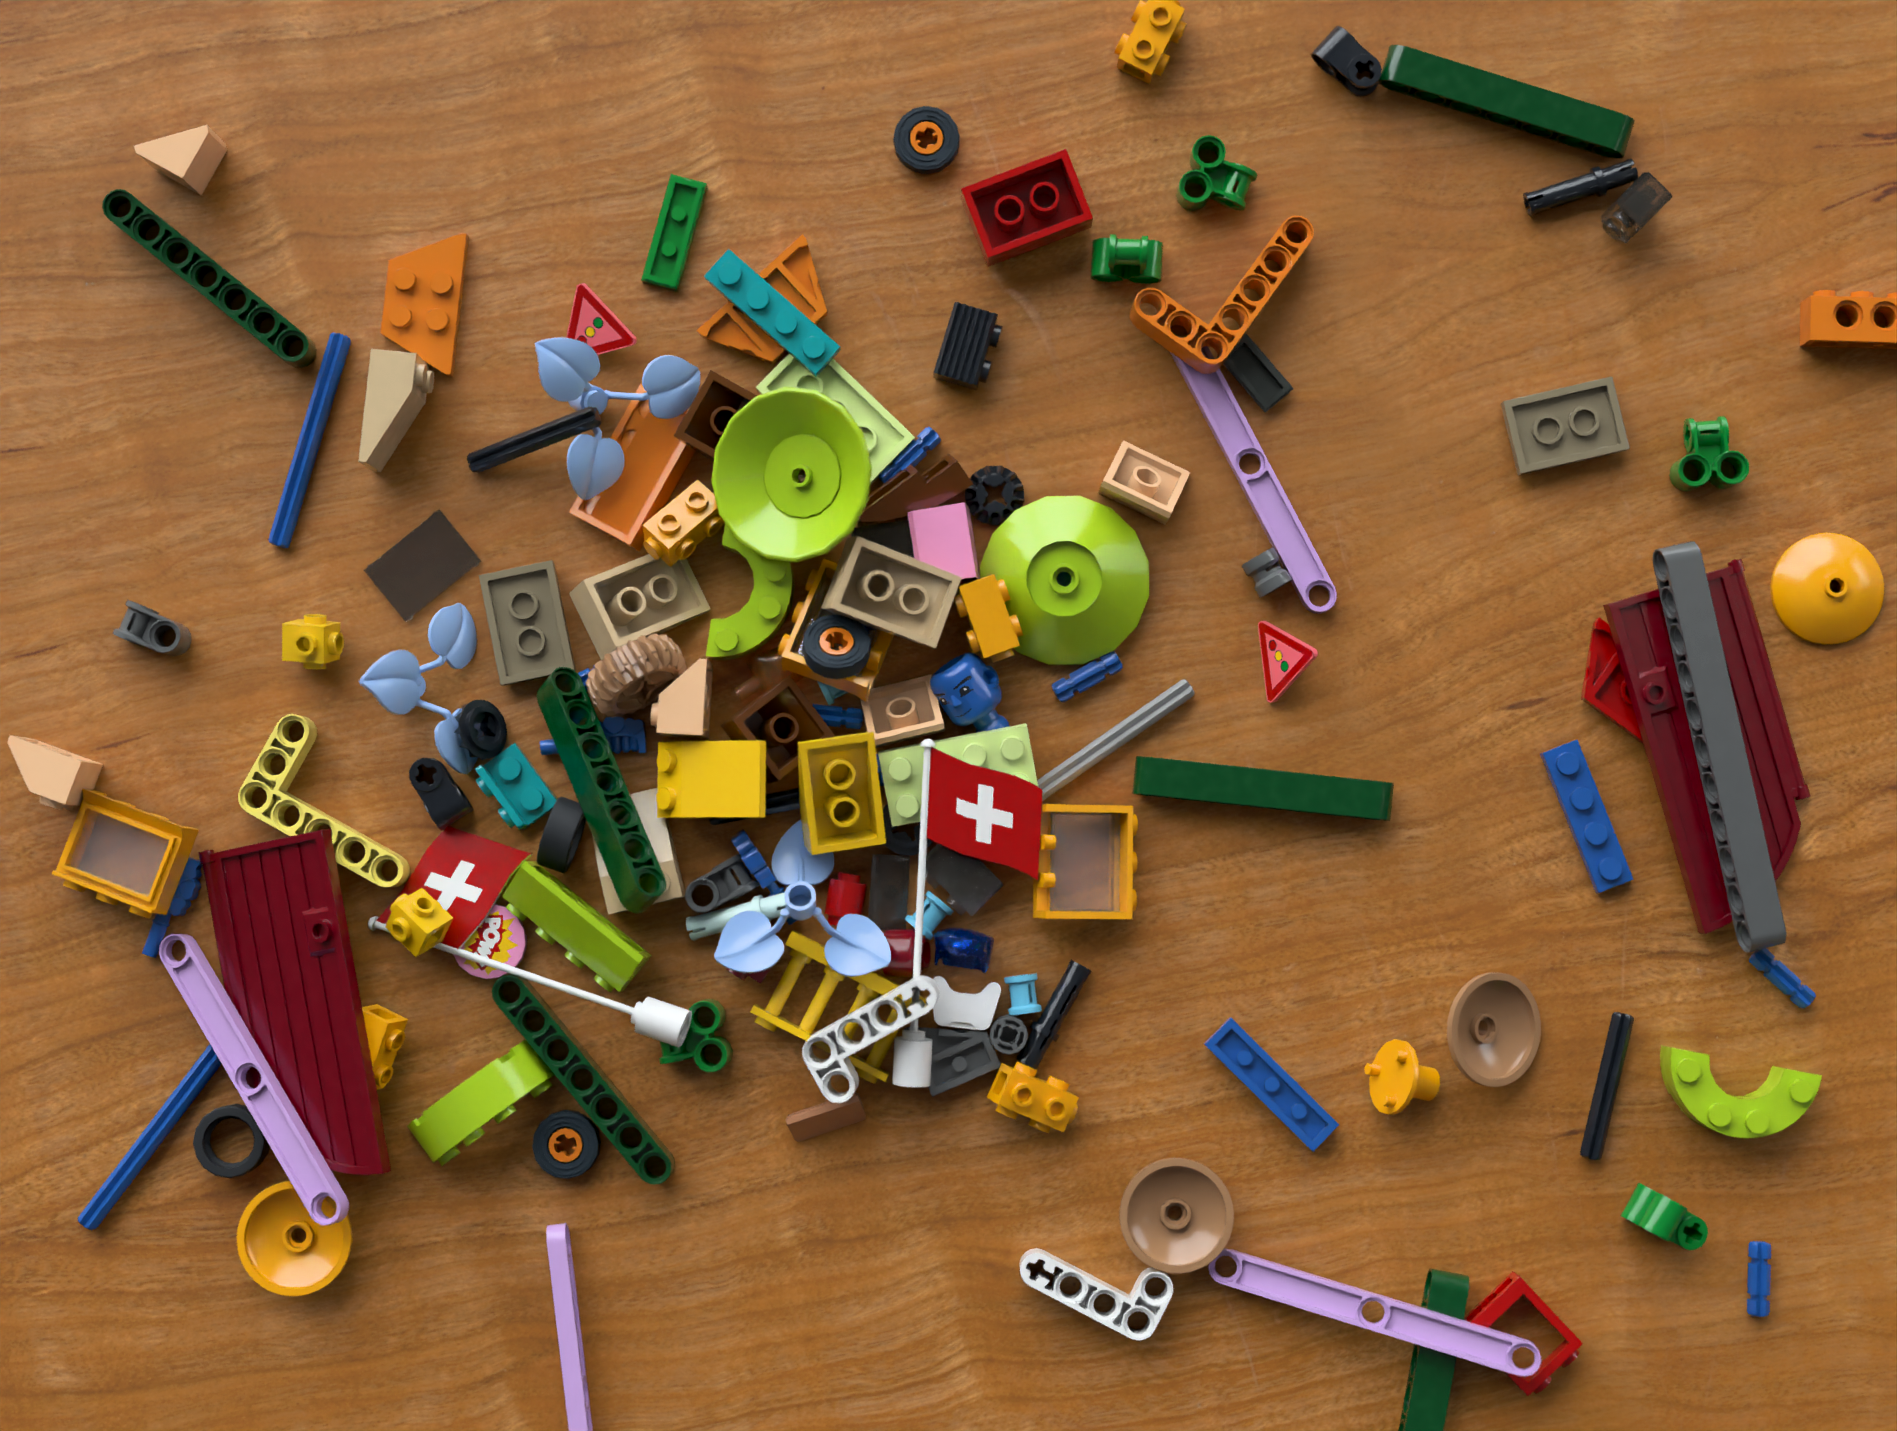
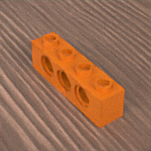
M1833 290L1814 291L1813 295L1800 302V347L1897 350V292L1887 294V298L1873 297V292L1870 291L1851 292L1850 297L1836 296V291ZM1837 310L1843 311L1848 315V327H1844L1837 322ZM1875 311L1885 316V328L1877 326L1874 322L1873 315Z

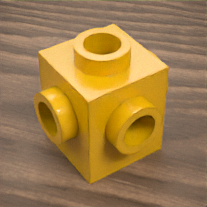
M306 614L304 619L282 623V661L303 662V668L325 669L326 663L339 660L344 647V637L340 632L341 622L327 621V615Z
M421 888L409 896L403 894L393 902L390 907L392 913L385 927L396 940L400 941L415 957H418L442 942L453 917L437 900L433 899Z

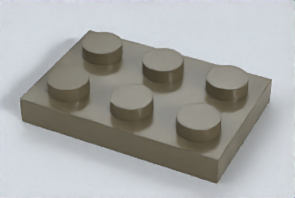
M1613 377L1506 400L1501 403L1518 476L1624 452L1630 449Z
M553 560L479 575L500 685L506 686L549 677L558 667H568L576 671Z

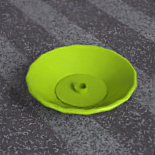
M783 387L754 397L730 418L715 448L711 483L719 515L738 542L765 559L797 563L827 554L852 533L868 503L872 464L864 433L844 406L817 390ZM801 470H804L806 478L801 483L798 475Z
M1046 496L1016 509L992 534L980 564V578L995 574L996 580L1003 579L1010 596V600L1005 602L1009 616L1016 614L1023 632V636L1017 638L1020 646L1014 647V649L1022 655L1048 665H1080L1113 652L1138 626L1149 598V561L1136 531L1112 508L1082 496ZM1067 572L1071 575L1072 581L1068 586L1058 584L1057 576L1060 573Z

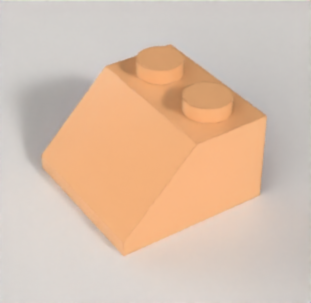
M698 659L659 694L658 703H652L651 726L657 728L658 734L666 737L709 739L713 664L709 660Z
M10 735L7 743L28 790L41 796L39 802L60 810L62 808L73 810L74 805L81 806L83 801L82 788L94 790L103 764L36 739Z

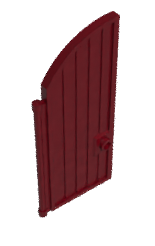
M1734 559L1727 563L1728 567L1708 572L1706 575L1776 882L1790 859L1801 827L1794 798L1796 800H1803L1811 795L1808 785L1805 784L1749 592L1744 574L1743 560ZM1658 588L1605 604L1603 607L1697 929L1700 934H1707L1729 924L1733 920Z
M318 830L215 853L214 850L198 852L200 864H203L224 989L331 1170L347 1174L373 1175L390 1172L391 1166L331 830ZM251 1067L246 1073V1081L250 1087L256 1088L261 1081L260 1072L254 1067Z

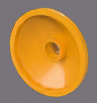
M1819 533L1795 542L1781 555L1771 577V600L1780 621L1797 637L1814 644H1839L1858 637L1875 621L1884 599V580L1876 559L1862 544L1841 534ZM1831 580H1836L1840 584L1838 593L1831 591Z
M291 1181L277 1183L256 1195L244 1210L237 1230L238 1254L249 1276L266 1290L285 1296L307 1295L328 1285L344 1268L352 1246V1227L348 1214L342 1221L335 1224L320 1225L316 1223L307 1211ZM327 1196L322 1201L321 1209L324 1215L329 1218L336 1214L337 1205L333 1198ZM297 1228H301L306 1232L304 1242H300L295 1238V1230Z

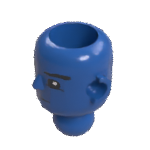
M968 652L957 656L940 667L931 676L930 688L943 707L944 713L946 712L955 725L968 726L973 723L976 733L1010 726L1008 720L1004 716L999 715L995 710L1002 699V691L998 685V675L994 668L986 666L978 655Z

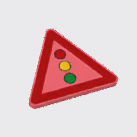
M585 283L577 285L566 338L588 344L597 355L635 345L637 338Z
M1260 621L1258 623L1266 697L1267 701L1271 703L1276 702L1314 661L1318 652L1312 646L1267 621Z

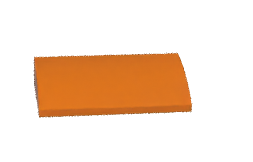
M642 383L636 393H646ZM649 399L644 401L631 400L610 437L620 444L624 453L625 462L621 476L612 486L591 499L583 500L577 496L569 513L629 547L640 551L644 542L643 524L665 507L696 451L674 437L688 409L677 417L663 419L651 414Z

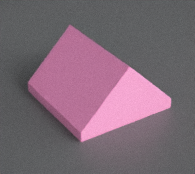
M965 502L907 512L914 559L962 577L959 584L980 579L970 509Z

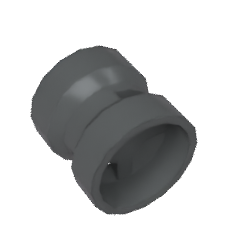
M1274 547L1241 566L1246 575L1252 577L1256 583L1254 589L1259 598L1266 596L1292 580L1288 571L1282 569L1279 565V555Z
M1014 1015L1000 1016L990 1027L992 1045L1001 1053H1017L1027 1042L1028 1033L1026 1026L1020 1018Z

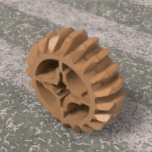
M651 634L647 638L640 636L635 641L628 640L627 644L621 647L616 646V650L612 653L605 654L604 659L596 662L594 665L595 669L588 673L589 678L585 683L588 687L589 697L594 706L598 707L599 711L605 713L606 716L615 715L616 717H621L625 713L632 715L636 710H644L646 706L656 703L659 700V694L686 671L687 667L682 656L683 653L679 646L675 645L672 638H668L666 634L659 636Z

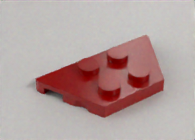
M1600 617L1596 618L1592 626L1581 700L1636 740L1643 743L1609 624Z

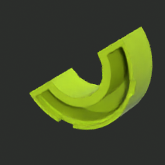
M726 524L722 545L726 550L740 554L749 563L753 571L754 588L749 601L739 612L727 618L711 619L706 657L709 660L740 658L755 652L770 639H773L784 625L794 598V574L791 562L765 559L738 542Z
M526 1040L511 1048L510 1052L495 1059L425 1110L420 1118L414 1119L407 1126L433 1163L438 1161L441 1166L445 1165L461 1153L457 1148L458 1145L464 1142L467 1147L483 1136L485 1131L482 1127L489 1121L495 1119L497 1124H499L517 1111L513 1106L517 1101L529 1093L535 1099L552 1086L549 1079L555 1074Z
M1662 1045L1660 1050V1067L1663 1081L1668 1093L1671 1094L1680 1110L1688 1118L1704 1128L1737 1138L1765 1137L1792 1125L1812 1104L1822 1079V1075L1772 1066L1767 1080L1756 1091L1744 1096H1731L1726 1094L1715 1083L1710 1071L1708 1054Z

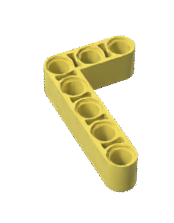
M290 714L282 717L239 790L238 802L241 808L289 836L317 831L321 825L326 823L332 829V842L337 863L381 887H398L404 884L410 874V866L404 857L287 792L316 740L317 728L312 720L304 716ZM300 722L304 727V735L299 741L293 742L289 737V729L292 724ZM280 754L284 757L286 766L282 773L275 775L270 768V763L274 756ZM262 787L267 794V800L262 807L257 808L252 802V794L257 788ZM294 805L298 808L300 817L295 825L289 826L284 819V813L288 807ZM355 842H360L365 848V856L358 863L351 860L349 856L350 847ZM388 860L394 861L398 867V874L392 881H387L382 875V866Z

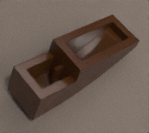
M949 453L921 474L910 464L869 494L868 503L859 520L861 522H873L908 516L907 512L935 507L955 497L972 486L973 483L958 461Z

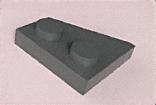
M918 1027V1030L925 1031V1038L933 1040L930 1086H928L932 1097L1001 1066L987 1031Z

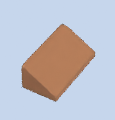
M855 1092L849 1100L843 1103L827 1101L791 1113L787 1116L786 1123L794 1140L800 1142L866 1119V1113L859 1093Z

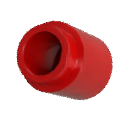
M838 872L837 879L830 878L824 914L828 915L827 921L830 925L837 926L839 920L847 914L862 915L867 884L860 883V875Z

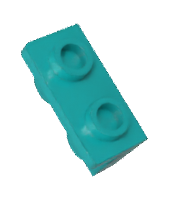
M513 743L485 765L481 764L475 768L480 776L476 779L478 786L488 798L492 795L495 796L502 806L498 809V813L510 828L516 825L519 830H525L550 812L557 801L555 795L517 743Z

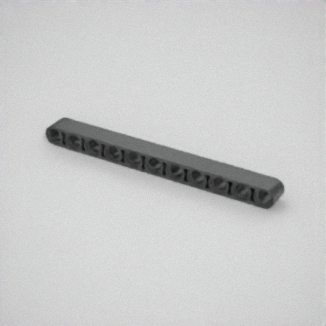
M1693 541L1659 548L1653 553V568L1736 937L1740 947L1746 953L1783 944L1786 941V928L1702 554L1698 545Z

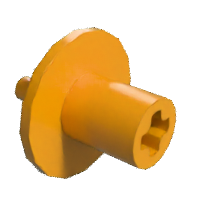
M1393 1039L1386 1042L1378 1051L1373 1063L1366 1064L1364 1069L1365 1074L1370 1075L1369 1090L1373 1105L1379 1112L1395 1115L1402 1112L1409 1105L1412 1098L1425 1101L1433 1100L1439 1091L1440 1076L1438 1071L1432 1067L1418 1065L1415 1049L1406 1041Z

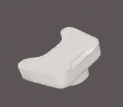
M942 976L933 978L940 990L939 999L933 1008L934 1020L938 1025L973 1030H986L989 1028L1001 993V987L998 983L991 982L981 992L970 994L953 991Z

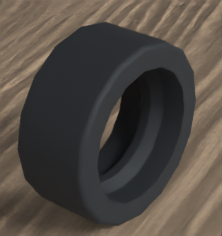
M564 797L557 799L540 841L536 859L538 865L561 873L568 871L578 849L587 821L579 802Z
M240 1104L222 1106L205 1115L196 1127L193 1140L195 1155L203 1168L215 1176L226 1178L245 1175L262 1164L270 1148L247 1106ZM234 1118L242 1120L253 1131V1150L241 1162H224L212 1151L210 1143L212 1131L218 1123L225 1119Z

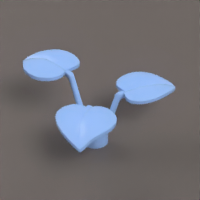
M550 338L535 343L539 364V377L545 392L555 400L568 402L576 411L587 407H596L599 414H601L606 409L609 399L638 401L649 399L651 414L658 418L669 419L685 412L694 401L699 390V368L680 357L664 355L653 359L644 370L642 384L646 393L604 391L589 383L598 375L600 362L596 352L588 344L570 338ZM599 427L592 429L594 437L588 434L576 436L568 449L567 470L570 482L577 495L583 500L591 499L612 486L619 479L624 468L625 459L620 444L614 439L602 438V431Z
M456 603L439 610L429 624L428 640L430 647L436 654L440 655L435 661L419 666L417 658L411 652L396 650L376 661L362 676L359 683L369 690L387 711L393 714H406L415 706H419L442 715L445 720L439 722L434 731L437 749L452 769L461 774H468L473 769L478 757H469L468 749L459 747L462 742L460 735L454 733L459 727L455 717L462 712V708L457 709L451 714L445 708L420 700V696L424 694L426 689V682L421 673L439 667L445 661L453 669H462L474 656L477 645L474 621L467 608L461 603ZM480 723L475 724L474 728L478 730V737L483 736V732L480 730Z
M801 820L786 831L778 842L772 856V871L775 878L780 884L788 886L785 891L786 908L781 910L778 921L771 928L769 919L760 912L744 911L736 914L726 923L722 930L720 941L714 954L715 960L719 964L733 971L756 973L767 970L774 966L783 955L784 945L776 933L781 930L786 919L791 916L796 920H806L813 915L825 931L832 936L825 944L824 953L829 966L837 973L849 977L862 976L887 967L891 962V952L887 939L880 928L869 918L859 914L844 915L839 920L835 930L825 919L821 909L816 907V894L811 885H818L824 882L832 873L834 854L829 852L811 855L804 846Z

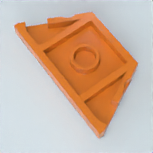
M466 233L454 235L390 259L388 263L381 334L410 353H417L426 363L447 377H453L469 240V236Z
M802 234L758 275L817 325L828 313L807 239ZM730 301L696 330L702 338L774 364L787 352Z

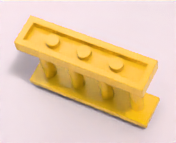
M793 930L785 945L792 948L790 952L792 958L766 1009L755 1004L750 1012L757 1015L755 1022L773 1032H775L777 1027H780L807 1041L814 1034L813 1031L838 982H843L846 976L837 973L829 966L825 958L824 945ZM814 959L826 965L823 970L826 974L798 1026L779 1016L805 964H810L811 960ZM874 971L862 976L849 977L859 982L856 988L859 990V993L848 1014L868 1004L872 998L877 999L879 993L884 995L900 985ZM920 995L919 999H921L925 1004L926 998ZM912 997L904 1001L906 1009L912 1003ZM892 1005L890 1007L893 1009L886 1021L888 1023L895 1022L898 1018L897 1010ZM851 1022L846 1024L845 1033L849 1039H852L859 1026L858 1023ZM899 1029L877 1040L867 1060L854 1054L848 1056L853 1066L858 1068L856 1072L859 1077L876 1084L878 1079L886 1081L889 1072L881 1069L880 1066ZM813 1042V1045L831 1054L830 1046L826 1042Z

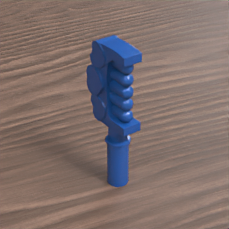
M607 717L603 722L599 721L611 751L615 754H619L621 751L628 753L630 750L632 752L639 750V753L647 752L643 720ZM553 739L540 741L541 755L559 754Z
M742 829L731 837L732 843L763 889L765 887L768 888L770 891L769 896L784 893V887L777 886L775 883L777 879L745 830ZM791 916L786 919L788 925L797 921Z
M191 857L188 858L167 915L156 914L155 918L152 919L153 923L142 954L157 958L161 941L164 938L167 927L170 926L171 915L184 916L186 910L191 907L190 900L198 897L201 883L197 879L202 876L201 868L203 867L199 860Z

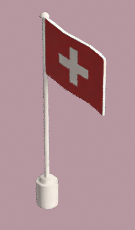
M931 739L923 740L920 745L924 746L913 978L921 975L927 838L963 855L1011 866L1030 875L1037 881L1039 872L1043 790L1015 775L968 764L933 748L936 746ZM916 986V992L912 996V1003L919 1000L920 989L918 986ZM918 1018L911 1022L910 1030H903L902 1037H895L893 1085L903 1087L930 1086L933 1040L925 1038V1031L918 1030Z
M448 826L427 848L398 896L379 917L374 916L368 921V927L372 931L378 928L391 933L385 925L392 913L390 907L393 902L403 894L409 896L423 888L453 917L442 942L433 948L632 1015L631 1023L635 1024L636 1033L676 1047H680L683 1044L692 1020V1011L649 996L646 997L643 1003L638 1001L633 1008L460 949L487 918L511 876L532 855L531 853Z

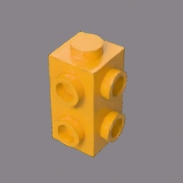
M1140 0L1131 18V21L1136 24L1130 36L1125 33L1122 35L1114 54L1119 56L1118 69L1150 84L1154 74L1161 77L1171 57L1165 54L1171 41L1178 44L1187 26V23L1182 21L1185 8L1180 6L1178 0H1148L1147 3Z
M696 480L643 524V545L646 551L656 560L661 558L670 567L679 559L684 560L694 552L698 543L707 536H714L724 524L718 512L715 495L699 480Z
M991 574L958 586L959 594L954 597V602L960 618L967 616L972 630L967 631L966 636L972 652L980 651L982 658L991 656L992 662L1013 656L1012 648L1020 646L1017 638L1023 636V632L1016 614L1009 616L1005 602L1010 600V596L1004 580H996L995 574Z
M375 1004L362 1007L376 1088L379 1090L383 1089L392 1077V1064L397 1051L404 1043V1030L408 1019Z
M1018 1061L1014 1067L1001 1063L987 1095L988 1099L997 1104L995 1111L1015 1120L1018 1114L1030 1118L1028 1123L1030 1126L1046 1133L1050 1132L1051 1127L1064 1132L1067 1124L1069 1125L1074 1120L1078 1109L1076 1103L1079 1097L1068 1091L1070 1084L1050 1075L1047 1081L1035 1077L1036 1069Z

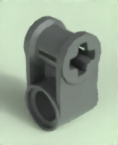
M127 599L125 605L128 609L120 627L114 629L112 634L142 647L146 646L171 656H179L187 652L192 641L191 633L187 627L159 615V612ZM173 628L176 633V639L171 646L166 647L163 641L164 634Z
M739 853L691 882L686 889L685 899L691 909L707 913L728 901L731 902L760 885L757 880H752ZM732 869L735 871L737 877L739 878L741 885L737 884L734 876L731 873ZM700 885L709 886L714 894L712 902L704 907L696 905L692 898L694 889Z

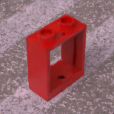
M1511 1272L1464 1317V1320L1488 1328L1524 1295L1565 1339L1541 1362L1534 1374L1523 1378L1522 1376L1504 1371L1519 1389L1529 1396L1532 1392L1537 1394L1544 1390L1552 1380L1550 1375L1558 1367L1562 1366L1564 1368L1570 1365L1578 1357L1579 1351L1577 1349L1583 1343L1518 1274Z

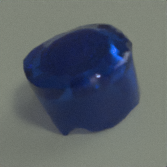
M958 927L938 930L934 934V962L936 966L941 959L942 963L947 966L977 969L986 973L990 966L994 946V938L992 936L972 929Z

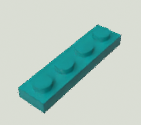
M730 249L704 275L708 283L815 377L821 373L841 350V347Z

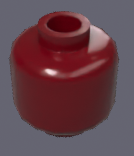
M889 929L883 934L890 947L891 962L887 967L881 968L883 974L888 978H913L915 929ZM923 936L921 974L924 968L929 967L931 960L930 942L927 938H923Z

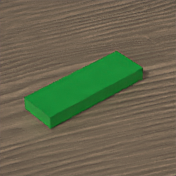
M674 174L670 175L641 278L642 283L678 292L708 187L707 183Z

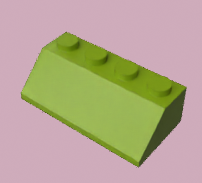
M525 861L502 896L509 902L506 908L522 921L528 917L538 925L535 932L551 945L555 941L559 942L567 949L564 954L565 957L581 969L586 964L597 973L593 979L609 992H612L614 988L619 992L624 991L652 956L544 867L538 865L536 861Z

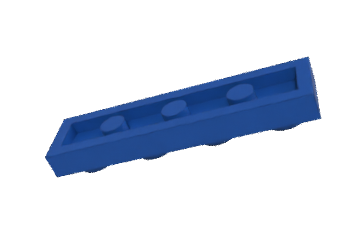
M1573 740L1540 753L1595 892L1601 893L1634 880L1578 740Z
M1231 1017L1204 1043L1311 1151H1314L1339 1126Z

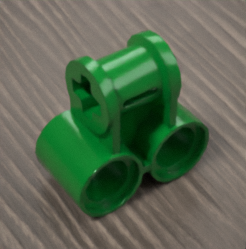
M1211 135L1202 136L1193 145L1189 160L1192 170L1185 173L1180 179L1176 193L1177 201L1181 207L1190 211L1200 210L1209 199L1215 200L1225 207L1243 211L1247 205L1244 200L1250 184L1256 181L1258 174L1249 167L1224 160L1226 149L1219 138ZM1203 149H1210L1216 154L1217 160L1210 164L1204 163L1198 157V152ZM1236 181H1238L1239 184L1236 189V192H1233L1232 190ZM1190 183H1197L1203 188L1204 195L1192 198L1187 195L1184 187Z
M1110 234V238L1094 239L1092 241L1091 279L1100 282L1129 280L1140 284L1159 283L1162 279L1163 243L1156 240H1148V236H1142L1140 239L1117 238L1116 234Z
M1718 416L1713 421L1695 422L1693 418H1688L1684 421L1683 439L1687 455L1672 465L1669 474L1671 483L1675 488L1681 491H1691L1709 480L1713 486L1726 489L1740 483L1747 477L1749 473L1747 458L1738 451H1729V426L1725 416ZM1722 461H1728L1734 466L1735 476L1733 479H1729L1722 474L1720 469ZM1685 463L1691 464L1697 469L1698 478L1696 481H1690L1684 476L1683 467Z
M704 999L694 1003L689 1008L692 1011V1020L683 1044L680 1047H676L660 1041L662 1057L659 1058L660 1064H667L694 1057L696 1065L701 1070L715 1072L726 1067L733 1056V1049L727 1039L715 1036L714 1031L719 1030L723 1026L726 1012L720 1002L714 999ZM702 1006L709 1007L714 1011L715 1021L711 1027L703 1026L698 1020V1011ZM708 1044H715L721 1049L722 1059L718 1064H712L706 1059L705 1048Z
M1639 1182L1621 1214L1623 1218L1687 1250L1700 1248L1706 1242L1708 1236V1227L1701 1218L1688 1212V1208Z

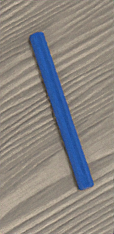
M331 333L269 535L268 540L272 545L282 548L290 546L351 344V339L346 335Z
M210 1044L78 1216V1222L82 1226L92 1231L100 1225L222 1063Z

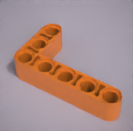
M1294 215L1288 217L1209 324L1156 288H1145L1137 294L1130 309L1132 324L1202 374L1216 372L1221 368L1306 251L1314 236L1312 223L1303 216ZM1286 232L1297 233L1301 237L1302 242H1291L1287 238ZM1273 260L1277 262L1281 267V271H1270L1266 267L1265 261ZM1244 290H1255L1259 294L1260 300H1249L1245 296ZM1140 304H1152L1156 308L1157 314L1153 316L1144 314L1140 309ZM1226 317L1235 319L1238 322L1239 329L1230 330L1226 328L1222 319ZM1170 326H1183L1188 336L1184 338L1175 336L1171 332ZM1205 346L1214 348L1217 351L1218 358H1206L1202 354L1201 348Z

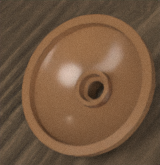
M1498 972L1483 973L1468 981L1456 995L1447 1022L1449 1050L1454 1063L1461 1073L1479 1085L1500 1087L1520 1078L1533 1062L1540 1042L1541 1021L1537 1003L1527 986L1512 975Z
M1166 1158L1147 1165L1131 1179L1121 1199L1119 1219L1124 1239L1137 1258L1156 1270L1179 1274L1198 1270L1219 1256L1227 1245L1232 1233L1234 1209L1226 1186L1211 1169L1190 1159ZM1172 1206L1181 1208V1216L1177 1219L1168 1217V1210Z

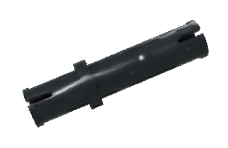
M1630 158L1603 169L1597 166L1591 168L1587 174L1529 193L1526 192L1523 194L1525 207H1530V209H1527L1529 216H1534L1537 213L1595 194L1601 197L1606 195L1607 190L1632 182L1635 183L1638 181V172L1636 167L1631 168L1635 163Z
M1070 960L1065 973L1052 993L1038 1021L1032 1022L1030 1028L1033 1030L1016 1059L1036 1070L1039 1068L1038 1066L1052 1041L1056 1042L1060 1035L1057 1032L1088 976L1091 974V970Z

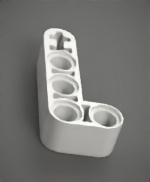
M928 976L915 977L810 1036L803 1046L802 1056L827 1100L833 1103L846 1102L853 1096L859 1085L858 1074L848 1056L921 1017L934 1008L940 994L938 984L934 979ZM916 986L921 991L926 989L930 991L926 1004L919 999L911 1003L906 1009L904 1001L914 995ZM890 1004L894 1006L898 1013L897 1020L891 1023L883 1021L878 1014L880 1005ZM851 1022L860 1024L864 1030V1038L859 1041L849 1039L845 1033L846 1024ZM813 1042H826L830 1046L831 1056L827 1059L816 1057L812 1051ZM836 1074L845 1076L849 1080V1090L846 1092L834 1090L831 1086V1077Z
M1035 1248L1026 1251L1019 1263L1021 1277L1029 1286L1137 1341L1145 1340L1152 1335L1173 1294V1284L1168 1274L1152 1267L1142 1271L1130 1294H1127L1042 1249ZM1038 1259L1043 1260V1268L1046 1271L1054 1274L1055 1267L1060 1269L1054 1275L1052 1286L1047 1285L1050 1282L1049 1276L1042 1272H1037L1035 1276H1031L1030 1267L1027 1264L1029 1262L1035 1264ZM1067 1276H1074L1081 1282L1080 1289L1074 1294L1068 1295L1060 1290V1283ZM1154 1277L1165 1281L1164 1291L1157 1296H1152L1145 1292L1147 1281ZM1100 1294L1111 1295L1114 1298V1305L1111 1310L1107 1312L1097 1311L1093 1306L1096 1297ZM1134 1312H1144L1148 1316L1145 1327L1138 1330L1130 1328L1127 1324L1128 1317Z

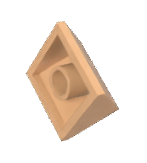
M208 125L134 145L136 153L156 171L201 196L227 152L226 144Z
M1123 440L1098 493L1165 525L1190 472Z
M932 675L873 688L867 702L861 700L867 731L874 732L876 748L945 731L938 700L930 688Z

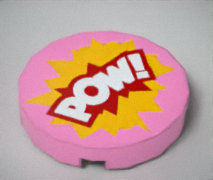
M495 904L484 922L460 949L517 967L524 958L527 947V935L519 918L513 915L506 907ZM454 955L459 966L470 975L488 979L507 974V972Z

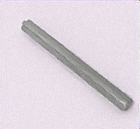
M1185 679L1180 680L1038 779V787L1043 790L1042 801L1193 697L1195 692L1189 682Z

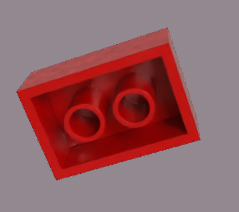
M1067 149L961 188V200L987 267L1082 232L1092 226L1093 216Z

